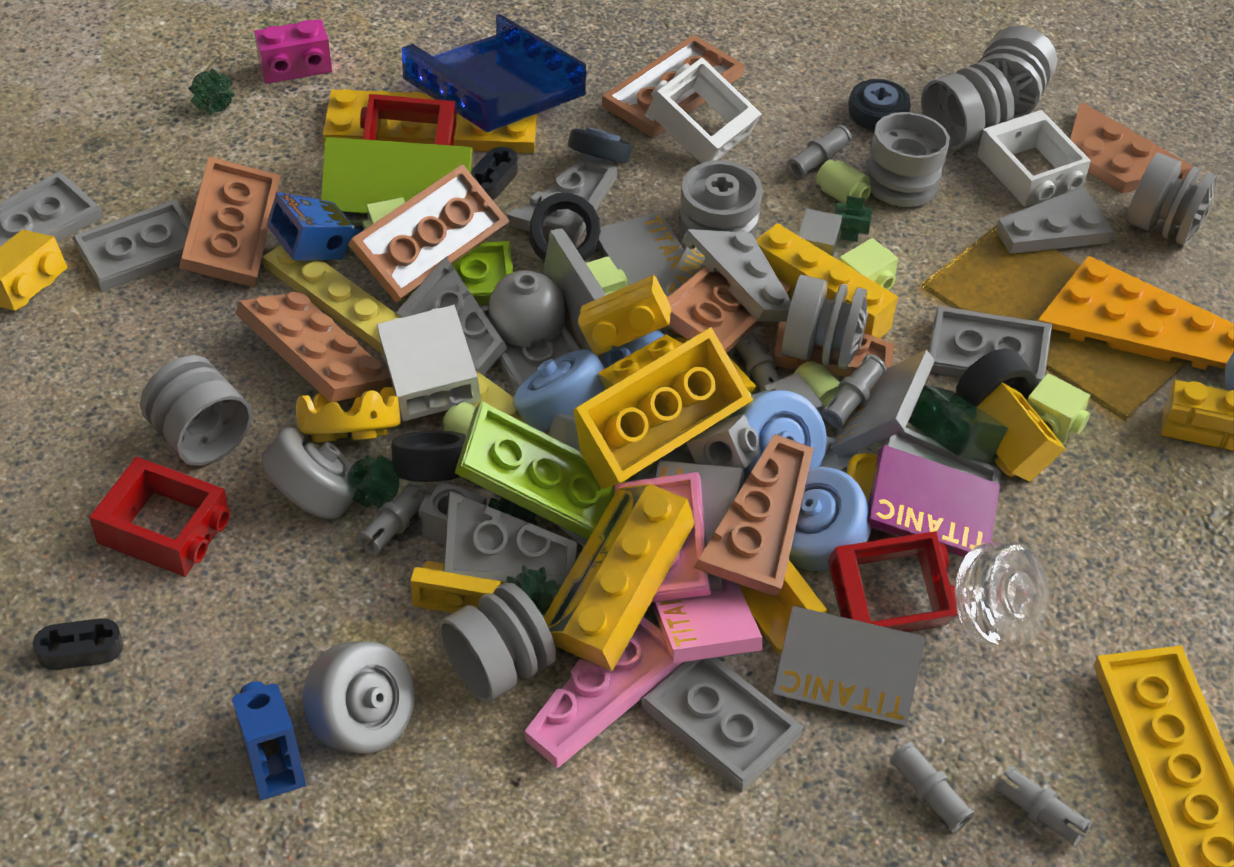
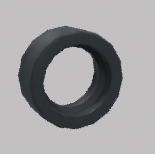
M556 193L543 199L534 209L529 225V240L535 254L545 262L548 243L543 236L544 221L551 213L557 210L568 209L582 217L586 225L587 234L585 240L576 248L583 260L586 261L594 252L601 233L600 218L594 206L585 198L572 193Z
M1008 348L994 350L979 358L963 373L956 386V397L965 409L971 413L1001 383H1004L1020 392L1028 400L1029 395L1036 386V375L1016 350Z
M420 431L403 434L394 438L391 444L393 475L400 479L417 482H439L460 478L461 476L455 474V470L466 435L453 431Z

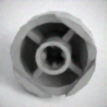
M525 270L506 275L496 284L489 299V321L502 340L508 344L531 347L532 341H539L541 339H544L545 344L552 341L562 332L566 317L563 293L552 278L541 272Z

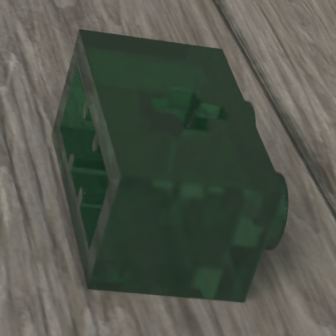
M924 384L908 421L957 457L990 464L1008 430L1002 423L972 405L954 391Z

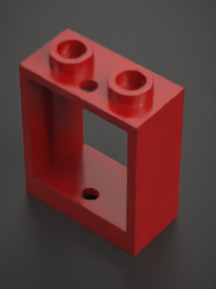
M369 94L368 106L361 109L360 127L364 129L363 139L378 140L381 119L437 124L435 144L454 146L458 119L455 101Z
M135 457L89 516L97 544L186 577L194 564L200 563L203 560L208 545L217 532L223 531L230 519V509L228 508L224 488ZM153 493L197 508V511L176 539L131 523Z
M937 531L835 547L829 556L828 566L840 617L899 631L912 632L947 626L958 615L957 611L960 608L959 594L956 587L950 585L946 570L949 567L948 551L944 544H940ZM918 555L932 612L871 622L858 565Z

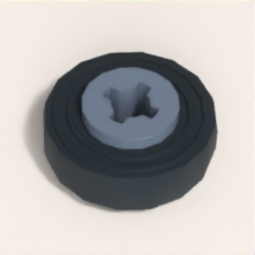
M870 79L854 86L849 96L848 106L849 114L856 123L865 128L875 130L876 123L882 117L892 113L910 112L911 103L910 95L899 84L885 79Z
M587 127L586 130L572 129L568 140V147L580 152V156L607 164H614V162L627 163L632 151V145L620 140L621 136Z

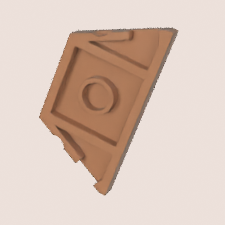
M1083 102L1079 104L1070 140L1091 160L1088 173L1119 192L1126 193L1137 189L1146 168L1157 152L1182 162L1179 179L1184 180L1193 168L1191 164L1152 143L1149 139L1126 128L1121 123L1112 120Z

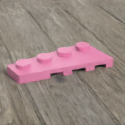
M643 617L613 672L585 659H579L570 671V679L562 689H556L526 728V742L558 769L682 664L673 663L662 631Z

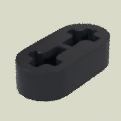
M506 147L491 149L471 170V175L492 200L496 199L518 173L517 154L514 150Z
M106 618L46 626L38 631L32 643L38 662L42 667L49 670L105 664L116 659L121 654L124 646L118 625ZM107 636L104 640V645H95L98 644L99 637ZM54 643H62L59 644L58 651L49 652L52 650Z

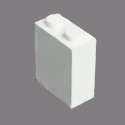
M455 305L436 308L427 312L377 324L382 350L395 394L398 396L403 421L446 411L462 402H468L469 404L481 402L478 376Z

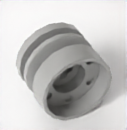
M1009 26L998 31L978 61L993 64L1003 73L1008 81L1014 97L1013 118L1030 114L1038 105L1045 87L1049 84L1055 73L1058 62L1056 50L1050 40L1036 29L1026 26Z
M982 61L957 70L956 73H951L928 82L922 91V115L936 120L946 128L950 136L948 149L956 150L977 142L979 138L981 139L984 128L1012 120L1014 115V97L1003 73L993 64Z
M911 112L892 113L882 117L876 123L871 153L865 173L870 177L871 193L888 204L902 207L920 206L930 202L937 195L942 166L945 163L950 136L946 128L932 118Z
M1157 152L1146 168L1135 191L1126 216V222L1150 232L1159 219H1163L1165 222L1162 237L1169 239L1176 227L1180 226L1176 243L1186 246L1192 236L1201 228L1210 211L1218 176L1208 172L1200 185L1197 186L1201 169L1193 167L1184 180L1179 179L1182 162Z
M800 275L786 321L782 355L809 360L815 345L823 346L822 364L830 365L834 350L838 349L841 350L838 368L849 370L854 356L860 350L868 318L866 299L868 290L857 287L852 304L846 303L848 285L841 284L834 300L827 299V280Z
M196 355L179 357L160 368L143 389L139 404L142 416L165 439V442L185 463L196 466L214 463L235 449L249 431L253 417L251 405L205 357Z
M505 582L498 586L493 594L486 593L481 596L478 601V609L474 606L466 605L443 618L439 623V635L453 668L470 692L482 702L490 703L513 689L517 684V675L520 678L529 679L536 674L537 669L544 670L556 661L554 641L543 616L527 594L514 583Z

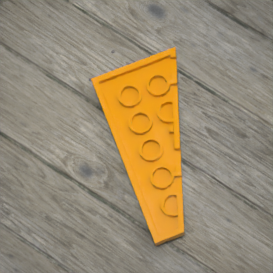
M1091 256L1085 259L1038 319V322L1051 323L1052 329L1070 333L1069 339L1084 342L1085 337L1106 341V344L1112 349L1170 362L1171 357L1192 361L1191 367L1206 370L1208 365L1225 369L1230 356L1234 352V323Z

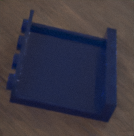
M501 14L496 15V35L432 56L414 44L402 47L403 79L435 100L455 101L457 114L485 132L493 131L586 95V63Z

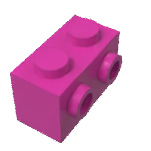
M321 19L305 20L295 24L270 26L266 29L254 30L258 62L265 84L332 72L329 39Z

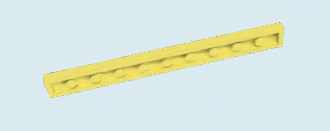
M279 245L262 257L265 269L295 291L305 294L313 304L384 355L377 324L401 318L399 315L322 260H292L282 245ZM476 371L481 401L527 424L514 407L513 396ZM480 402L473 403V404H471V405H473L474 407H477V405H478Z

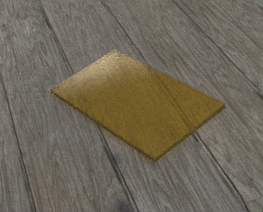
M996 225L922 284L924 290L951 308L1038 321L1080 265L1055 249L1009 254L996 232ZM1052 329L1046 370L1061 380L1090 394V399L1126 421L1190 361L1171 357L1169 362L1109 348L1106 341L1085 337L1084 342L1069 339L1070 333Z

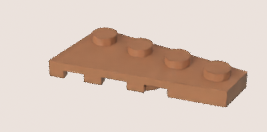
M774 434L693 568L777 597L783 586L814 448Z

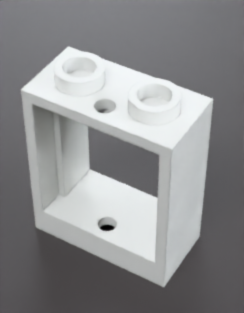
M700 58L691 66L688 63L683 65L670 82L666 80L660 82L651 93L653 100L647 110L700 163L716 161L750 135L762 115L703 58ZM691 88L728 122L727 125L712 136L674 102Z
M1042 110L984 128L977 154L980 160L1024 207L1047 201L1083 187L1091 162ZM1036 147L1055 169L1033 176L1014 154Z

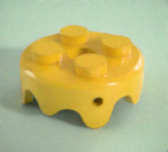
M392 387L383 388L380 394L372 390L364 392L361 397L354 400L352 408L347 412H343L337 402L330 403L321 393L315 395L313 403L308 395L298 396L297 427L303 434L311 435V441L314 443L347 438L349 432H351L352 440L377 438V436L388 435L387 428L396 427L401 422L398 396H396Z

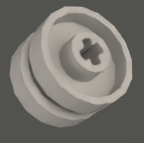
M724 160L707 161L692 167L684 175L681 186L679 227L682 236L684 237L687 229L728 232L744 231L752 233L755 238L759 223V209L763 189L759 177L741 164Z

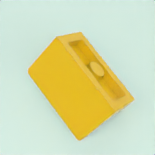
M789 559L783 586L777 597L738 584L758 629L777 654H782L792 606L822 613L827 612L825 606Z
M426 561L423 568H414L410 580L412 604L414 607L454 613L466 605L474 606L478 609V601L481 596L486 593L493 594L495 589L505 582L444 572V563Z

